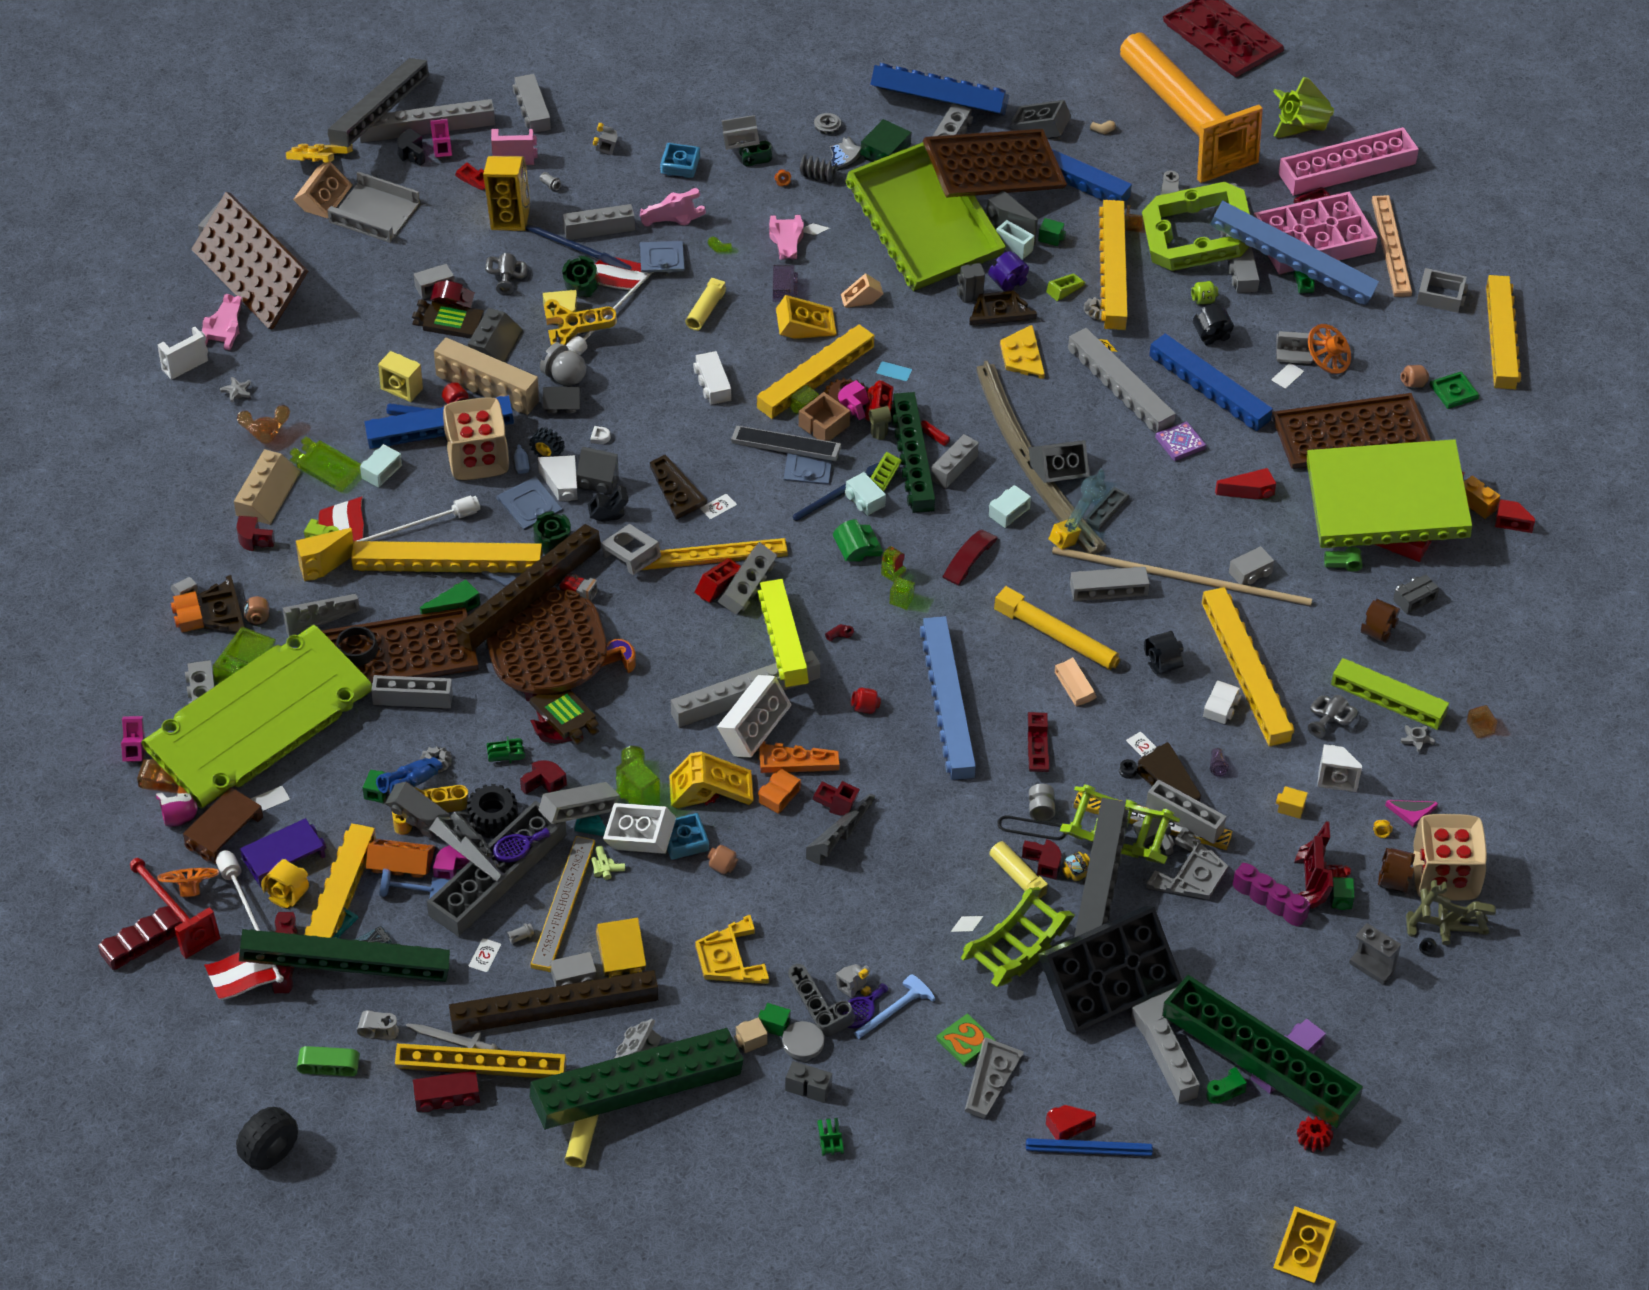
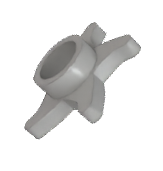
M231 377V385L220 388L221 393L226 392L230 394V402H234V399L251 397L250 393L246 391L251 385L250 380L239 383L238 380Z
M1406 725L1405 732L1408 736L1401 738V743L1413 744L1416 746L1417 752H1420L1423 744L1430 743L1433 745L1435 740L1426 735L1427 726L1411 729Z

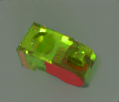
M892 546L888 547L882 557L881 575L892 582L897 581L906 572V567L903 566L905 555Z

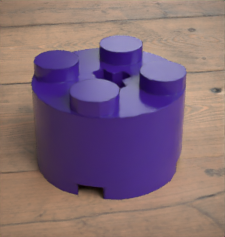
M1008 251L996 259L998 263L995 266L992 265L989 269V277L1003 291H1012L1014 286L1018 284L1022 286L1026 283L1029 266L1015 252Z

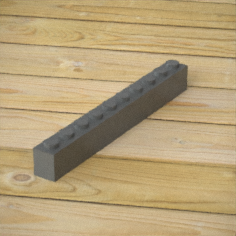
M407 59L329 127L328 137L330 145L349 147L429 76L427 60Z

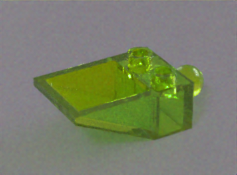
M241 627L213 664L214 681L221 683L274 647L276 639Z

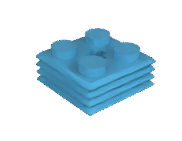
M667 143L660 164V173L693 178L700 159V147Z
M698 813L676 818L667 847L672 860L709 850V840Z

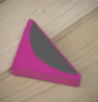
M1387 800L1385 804L1386 807L1412 827L1418 824L1421 817L1429 815L1435 810L1438 805L1437 802L1404 800Z

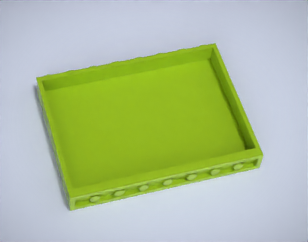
M923 142L848 172L846 178L847 187L854 193L855 200L860 203L864 215L868 216L872 228L877 231L881 243L885 244L889 256L894 259L898 271L902 272L906 284L913 291L960 273L961 266L982 264L1004 253L1005 244L975 196L946 198Z
M1456 439L1307 450V467L1320 548L1471 537L1472 522Z

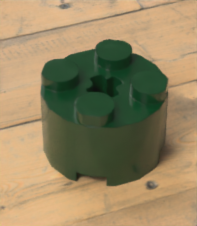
M578 256L579 258L573 260L569 259L562 269L567 291L576 290L578 297H591L600 283L594 261L586 256Z
M553 511L539 515L537 521L533 524L534 543L542 544L544 555L549 553L571 535L569 519L564 514L561 516L554 514Z

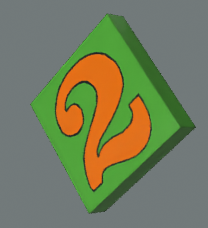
M968 1014L936 1036V1040L963 1066H966L979 1056L985 1037L995 1041Z

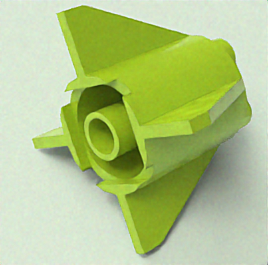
M1303 77L1296 91L1291 90L1290 93L1277 89L1273 91L1281 100L1279 104V109H1281L1279 118L1281 121L1274 133V137L1282 138L1309 130L1324 131L1330 117L1334 114V108L1331 107L1329 100L1309 78Z

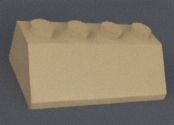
M264 449L234 500L236 516L258 517V522L271 525L298 478L300 470L281 453Z

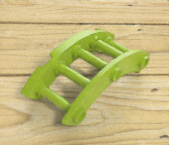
M1084 784L1083 787L1075 786L1074 790L1083 795L1073 822L1062 824L1060 832L1080 840L1086 839L1093 842L1096 825L1091 832L1081 829V822L1089 799L1092 797L1101 801L1102 798H1114L1096 792L1095 788ZM1126 800L1125 809L1129 810L1128 823L1132 812L1145 815L1136 843H1133V846L1124 844L1121 854L1134 858L1141 856L1147 858V861L1165 864L1167 856L1160 854V847L1169 821L1180 822V818L1173 816L1174 812L1170 810H1152L1137 806V803L1134 801ZM1153 817L1161 819L1152 847L1145 849L1143 845Z
M1039 887L1027 889L1022 895V900L1002 923H998L987 935L970 941L963 949L964 953L961 959L963 961L971 958L977 959L994 973L991 983L996 987L1012 982L1011 978L1018 975L1020 977L1040 960L1038 954L1052 948L1050 945L1056 935L1061 937L1075 916L1070 911H1060L1057 913L1040 900L1037 896L1042 889ZM1032 904L1053 919L1052 924L1046 931H1042L1023 916ZM1017 922L1039 938L1032 947H1027L1009 933ZM1001 938H1004L1023 954L1017 959L1012 960L996 948L994 944ZM987 950L1005 965L997 966L982 953Z

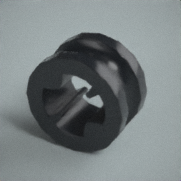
M1131 759L1123 760L1120 763V775L1127 779L1135 777L1137 774L1136 762ZM1125 767L1127 769L1128 767L1132 768V770L1130 771L1129 769V771L1125 770Z

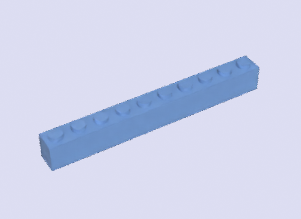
M1223 200L1210 223L1216 230L1229 234L1232 238L1244 242L1249 247L1258 249L1263 254L1275 258L1280 263L1287 264L1294 270L1308 275L1311 279H1316L1325 286L1339 291L1340 294L1354 299L1357 303L1366 305L1379 282Z
M946 616L923 618V626H920V637L925 640L922 642L923 652H927V656H925L926 667H930L928 679L929 682H933L931 694L932 697L936 698L934 700V710L939 713L937 715V726L942 729L940 731V741L944 742L945 745L942 747L943 757H947L945 762L946 773H950L951 780L975 778V761Z

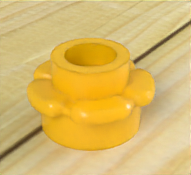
M1377 820L1374 823L1373 830L1377 837L1386 838L1393 831V827L1387 820Z

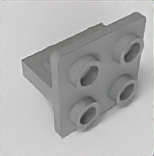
M1279 331L1276 336V361L1312 364L1313 358L1308 347L1309 333Z
M650 1019L634 1027H629L624 1034L625 1039L623 1043L616 1049L617 1054L615 1058L657 1047L662 1037L652 1029L656 1021Z

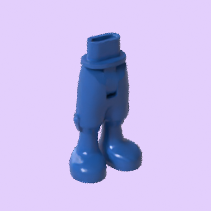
M435 757L430 759L424 758L423 760L401 766L396 772H387L379 775L376 779V785L382 793H386L389 790L391 793L395 784L407 782L415 787L436 775L438 770L443 768V765Z

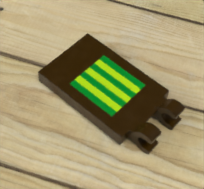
M419 299L417 303L419 308L412 315L414 319L412 325L423 326V331L471 339L484 316V310L432 301L429 304L427 301Z
M570 689L558 693L537 694L530 698L531 706L563 739L570 737L578 745L583 742L580 736L583 735L581 729L584 727L591 735L599 732L596 728L599 726V723L596 721V715Z

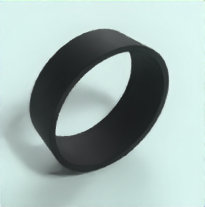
M349 627L343 630L337 638L336 647L355 666L365 665L377 656L378 644L373 632L365 627ZM353 635H364L373 640L372 647L361 654H348L339 645L344 639Z

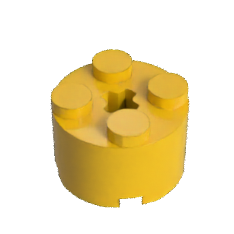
M282 859L262 879L261 887L264 893L268 892L270 895L268 899L282 908L293 907L309 889L308 873L305 869L298 868L286 859Z

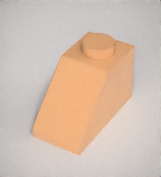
M865 273L841 294L846 308L873 304L883 295L880 282Z

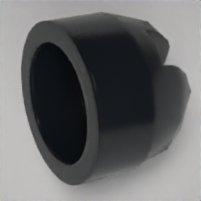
M1424 938L1419 944V949L1424 955L1433 954L1437 947L1435 940L1432 938ZM1428 942L1431 943L1430 950L1427 949Z

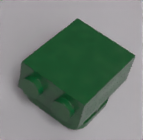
M882 119L861 141L860 155H863L867 161L874 162L907 149L911 145L912 132Z

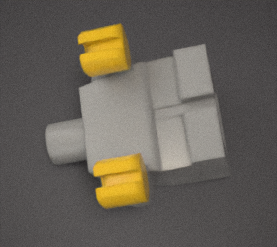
M599 123L597 131H602L603 133L599 138L594 137L593 145L597 146L596 151L612 155L617 140V131L612 127Z
M854 964L841 969L836 973L838 990L851 998L856 995L857 991L861 992L865 997L869 995L871 988L869 986L864 987V985L867 983L866 977L869 976L870 968L866 965L861 968V966Z

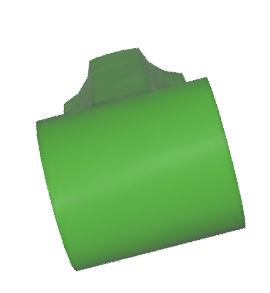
M1349 547L1345 551H1325L1324 565L1325 567H1346L1348 571H1359L1363 567L1361 550L1357 547Z

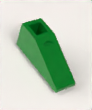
M465 579L446 592L439 594L433 600L423 604L420 607V614L465 607L466 612H469L480 605V593Z

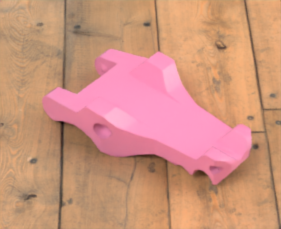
M693 188L681 194L673 192L661 203L648 206L645 210L641 208L640 218L642 224L650 226L655 222L672 221L680 225H688L691 220L706 213L704 206H698L695 209L692 200L700 196L699 190Z
M795 215L794 219L777 220L776 216H770L769 235L770 239L778 246L780 260L788 258L797 259V244L803 238L804 228L801 215Z
M225 294L223 303L218 311L211 317L204 318L202 332L206 336V345L208 339L225 342V350H231L235 338L240 334L237 319L241 310V304L243 305L242 297Z

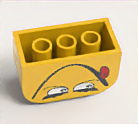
M488 156L483 176L491 230L525 231L530 209L524 156Z

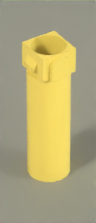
M715 278L710 279L706 289L685 320L686 325L690 329L697 331L702 328L716 304L726 292L724 281Z
M1000 841L992 847L989 853L990 856L1024 891L1034 887L1041 888L1042 890L1037 896L1039 899L1047 894L1048 884L1040 876L1038 877L1004 841Z
M598 1115L575 1121L565 1156V1163L567 1165L578 1168L585 1166Z

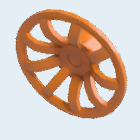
M1319 324L1312 328L1308 336V347L1316 364L1331 374L1344 372L1351 362V351L1346 338L1339 330L1328 324ZM1326 328V336L1323 335L1319 329ZM1330 330L1334 331L1336 335L1332 337ZM1315 332L1317 336L1324 341L1315 340L1313 338ZM1313 344L1325 346V348L1315 352ZM1328 352L1322 363L1317 356ZM1342 353H1347V361L1343 360ZM1331 358L1333 369L1327 367V364ZM1337 359L1344 365L1340 369L1337 367Z
M214 868L180 869L162 873L157 876V880L161 882H175L179 885L181 897L200 895L199 883L204 879L217 876L219 870ZM183 872H187V879L182 874Z

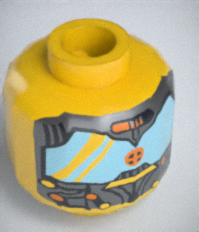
M1076 852L1064 859L1062 871L1067 879L1071 877L1073 881H1079L1087 876L1090 858L1086 853Z

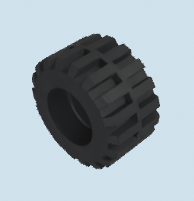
M483 785V788L480 789L478 787L475 789L476 793L472 792L467 800L468 820L470 823L475 824L474 830L481 836L485 834L486 838H490V836L496 838L518 817L517 799H515V794L511 793L509 788L504 789L503 785ZM488 809H499V810H500V811L495 812V813L485 812V811L488 810Z

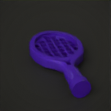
M544 828L542 831L533 834V836L521 834L505 836L495 844L493 849L494 856L501 862L518 861L527 855L533 842L549 837V830Z
M881 983L871 996L856 997L848 1001L854 1011H857L854 1013L857 1015L856 1020L858 1021L848 1028H860L873 1018L875 1012L874 1001L888 991V987L884 983Z

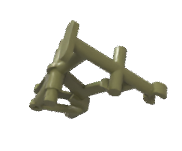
M1433 880L1430 892L1428 889H1421V905L1415 913L1409 911L1406 914L1407 933L1409 936L1413 937L1417 933V922L1437 925L1440 927L1442 944L1449 945L1450 931L1478 932L1479 934L1487 935L1489 928L1486 924L1488 922L1486 915H1495L1496 908L1492 904L1479 901L1472 902L1467 907L1451 903L1449 898L1439 895L1447 891L1446 882L1438 886L1436 880ZM1433 901L1439 904V918L1431 916L1430 905ZM1460 922L1478 923V926L1462 925Z

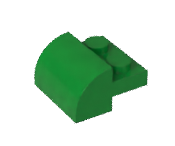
M857 519L842 523L833 533V537L845 561L860 562L864 556H881L883 553L871 526L859 525Z

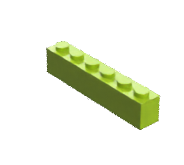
M1344 658L1341 659L1332 676V686L1438 730L1447 714L1449 702Z

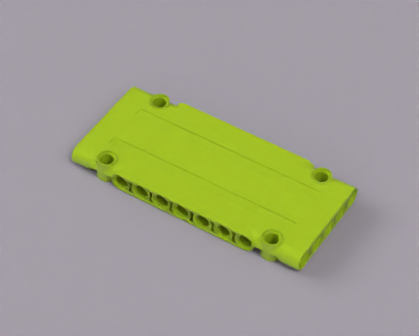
M312 625L298 635L289 636L284 645L272 647L179 710L173 719L165 720L160 729L143 739L142 745L175 783L191 794L194 801L197 802V806L203 809L217 799V797H221L230 787L244 785L335 722L342 715V712L353 708L355 701L360 700L371 692L372 684L316 625Z

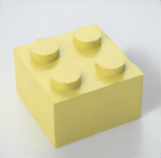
M390 351L378 364L382 390L409 402H412L422 391L421 364Z

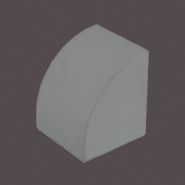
M191 577L171 585V591L175 596L194 591L198 595L197 584Z

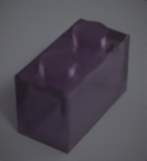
M773 265V302H781L785 295L792 297L797 295L798 285H794V283H798V272H794V265Z

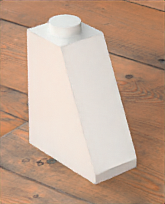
M575 455L538 457L539 473L559 501L577 500Z

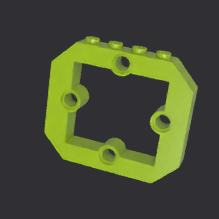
M1220 182L1156 196L1142 211L1152 262L1174 271L1241 257L1249 246L1231 236L1214 240L1200 237L1194 241V244L1167 249L1166 244L1173 240L1172 226L1168 220H1161V217L1185 212L1196 213L1204 208L1218 206L1222 200L1250 214L1245 191L1229 183Z

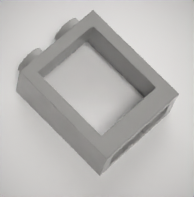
M1425 268L1417 304L1458 313L1460 306H1464L1466 296H1463V294H1467L1469 285L1465 284L1467 277ZM1432 285L1459 291L1456 298L1427 292L1428 286Z

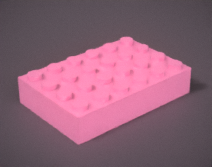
M1350 191L1254 213V217L1339 261L1375 253L1378 237ZM1268 255L1278 274L1294 271L1292 267L1285 263H1280Z

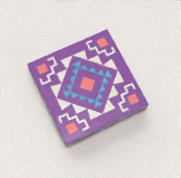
M1187 421L1160 431L1155 436L1174 461L1206 449V444Z

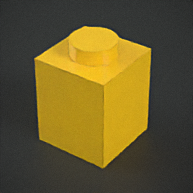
M1065 520L1054 524L1048 540L1062 550L1076 544L1081 529L1070 520Z
M1285 786L1283 793H1278L1276 804L1279 805L1278 813L1301 819L1308 793Z

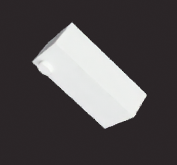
M758 675L717 726L733 756L752 757L792 706L776 676Z

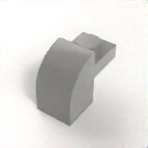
M1153 817L1143 846L1154 842L1161 819ZM1144 818L1133 823L1134 832L1137 837ZM1169 824L1161 844V848L1166 856L1173 854V846L1175 845L1170 836L1171 826Z

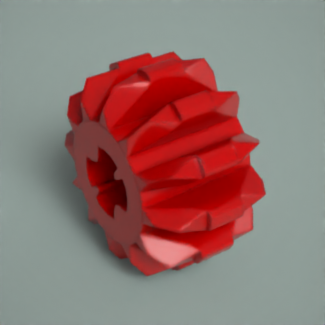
M1317 1115L1314 1119L1308 1116L1306 1121L1300 1122L1299 1129H1297L1299 1144H1304L1305 1150L1309 1147L1312 1148L1313 1153L1316 1151V1148L1322 1152L1325 1147L1330 1146L1333 1139L1331 1124H1326L1324 1120H1318Z

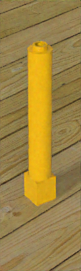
M1005 586L995 597L994 609L1011 619L1015 617L1109 670L1118 666L1120 662L1118 652L1024 601L1025 596Z

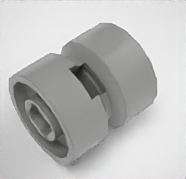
M1036 784L1029 789V813L1032 819L1047 821L1055 816V797L1052 786Z

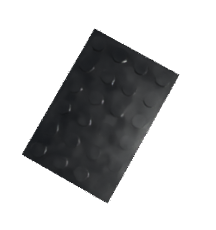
M1143 906L1038 954L1066 1030L1075 1033L1177 987L1182 982L1155 907Z

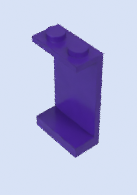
M305 818L240 848L243 862L261 888L262 879L282 859L293 863L315 852H318L323 859L325 858L324 849L327 847L323 838H318L315 826L313 824L310 825Z

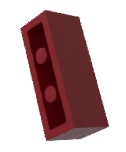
M476 1070L413 1079L417 1112H430L433 1109H451L454 1106H472L475 1103H480Z

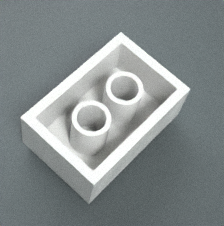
M614 803L603 840L614 850L665 854L676 817L667 807Z

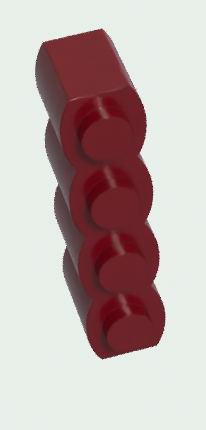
M170 906L158 908L153 915L139 919L134 926L125 927L116 936L102 940L98 945L100 955L112 970H116L127 964L130 960L138 958L148 950L154 949L166 940L175 937L174 927L181 924L182 921Z
M294 912L277 913L275 917V932L298 934ZM276 965L284 980L281 983L277 981L271 982L274 994L290 993L293 987L292 974L294 967Z

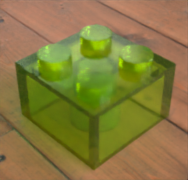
M635 755L616 767V792L620 795V798H625L629 804L656 806L660 803V779Z

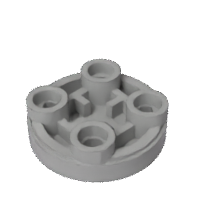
M795 1022L788 1026L783 1033V1049L792 1058L802 1062H809L822 1051L824 1047V1034L817 1025L811 1022Z

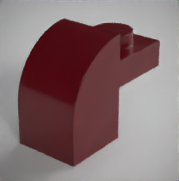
M440 281L434 283L430 300L471 308L475 292L463 288L462 284L456 282Z
M239 516L236 528L239 543L244 549L254 551L255 546L274 547L273 530L259 529L258 517Z
M547 760L532 763V771L520 778L521 790L525 795L541 785L549 793L556 792L567 785L566 773L556 763Z
M822 781L812 800L829 807L830 813L845 815L852 808L860 789L844 781L840 783L838 788Z
M1046 839L1044 845L1025 840L1022 858L1038 862L1037 875L1057 880L1061 863L1059 847Z

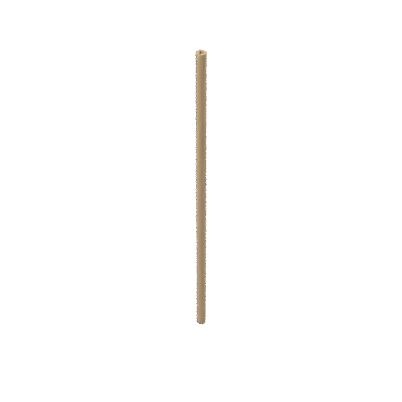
M1055 546L1052 550V554L1120 568L1146 567L1147 573L1219 588L1225 587V589L1308 606H1311L1312 603L1311 598L1069 549L1061 550Z

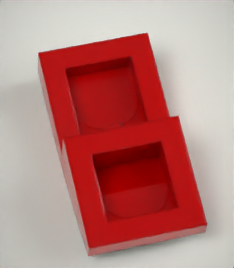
M466 162L456 171L455 176L478 189H485L484 170L482 168L478 171Z

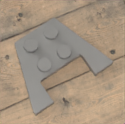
M1183 827L1175 839V844L1191 851V854L1174 879L1155 870L1147 882L1146 888L1209 900L1226 874L1228 865L1213 851L1204 847L1199 839L1189 833L1190 830Z

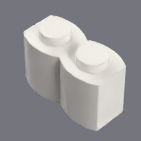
M1217 681L1205 705L1203 717L1226 724L1227 720H1231L1233 717L1234 705L1238 706L1240 702V688Z

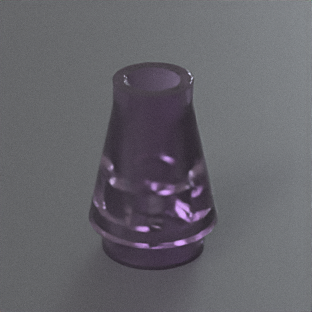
M1215 748L1211 751L1209 768L1211 773L1217 777L1226 775L1229 770V764L1220 748Z

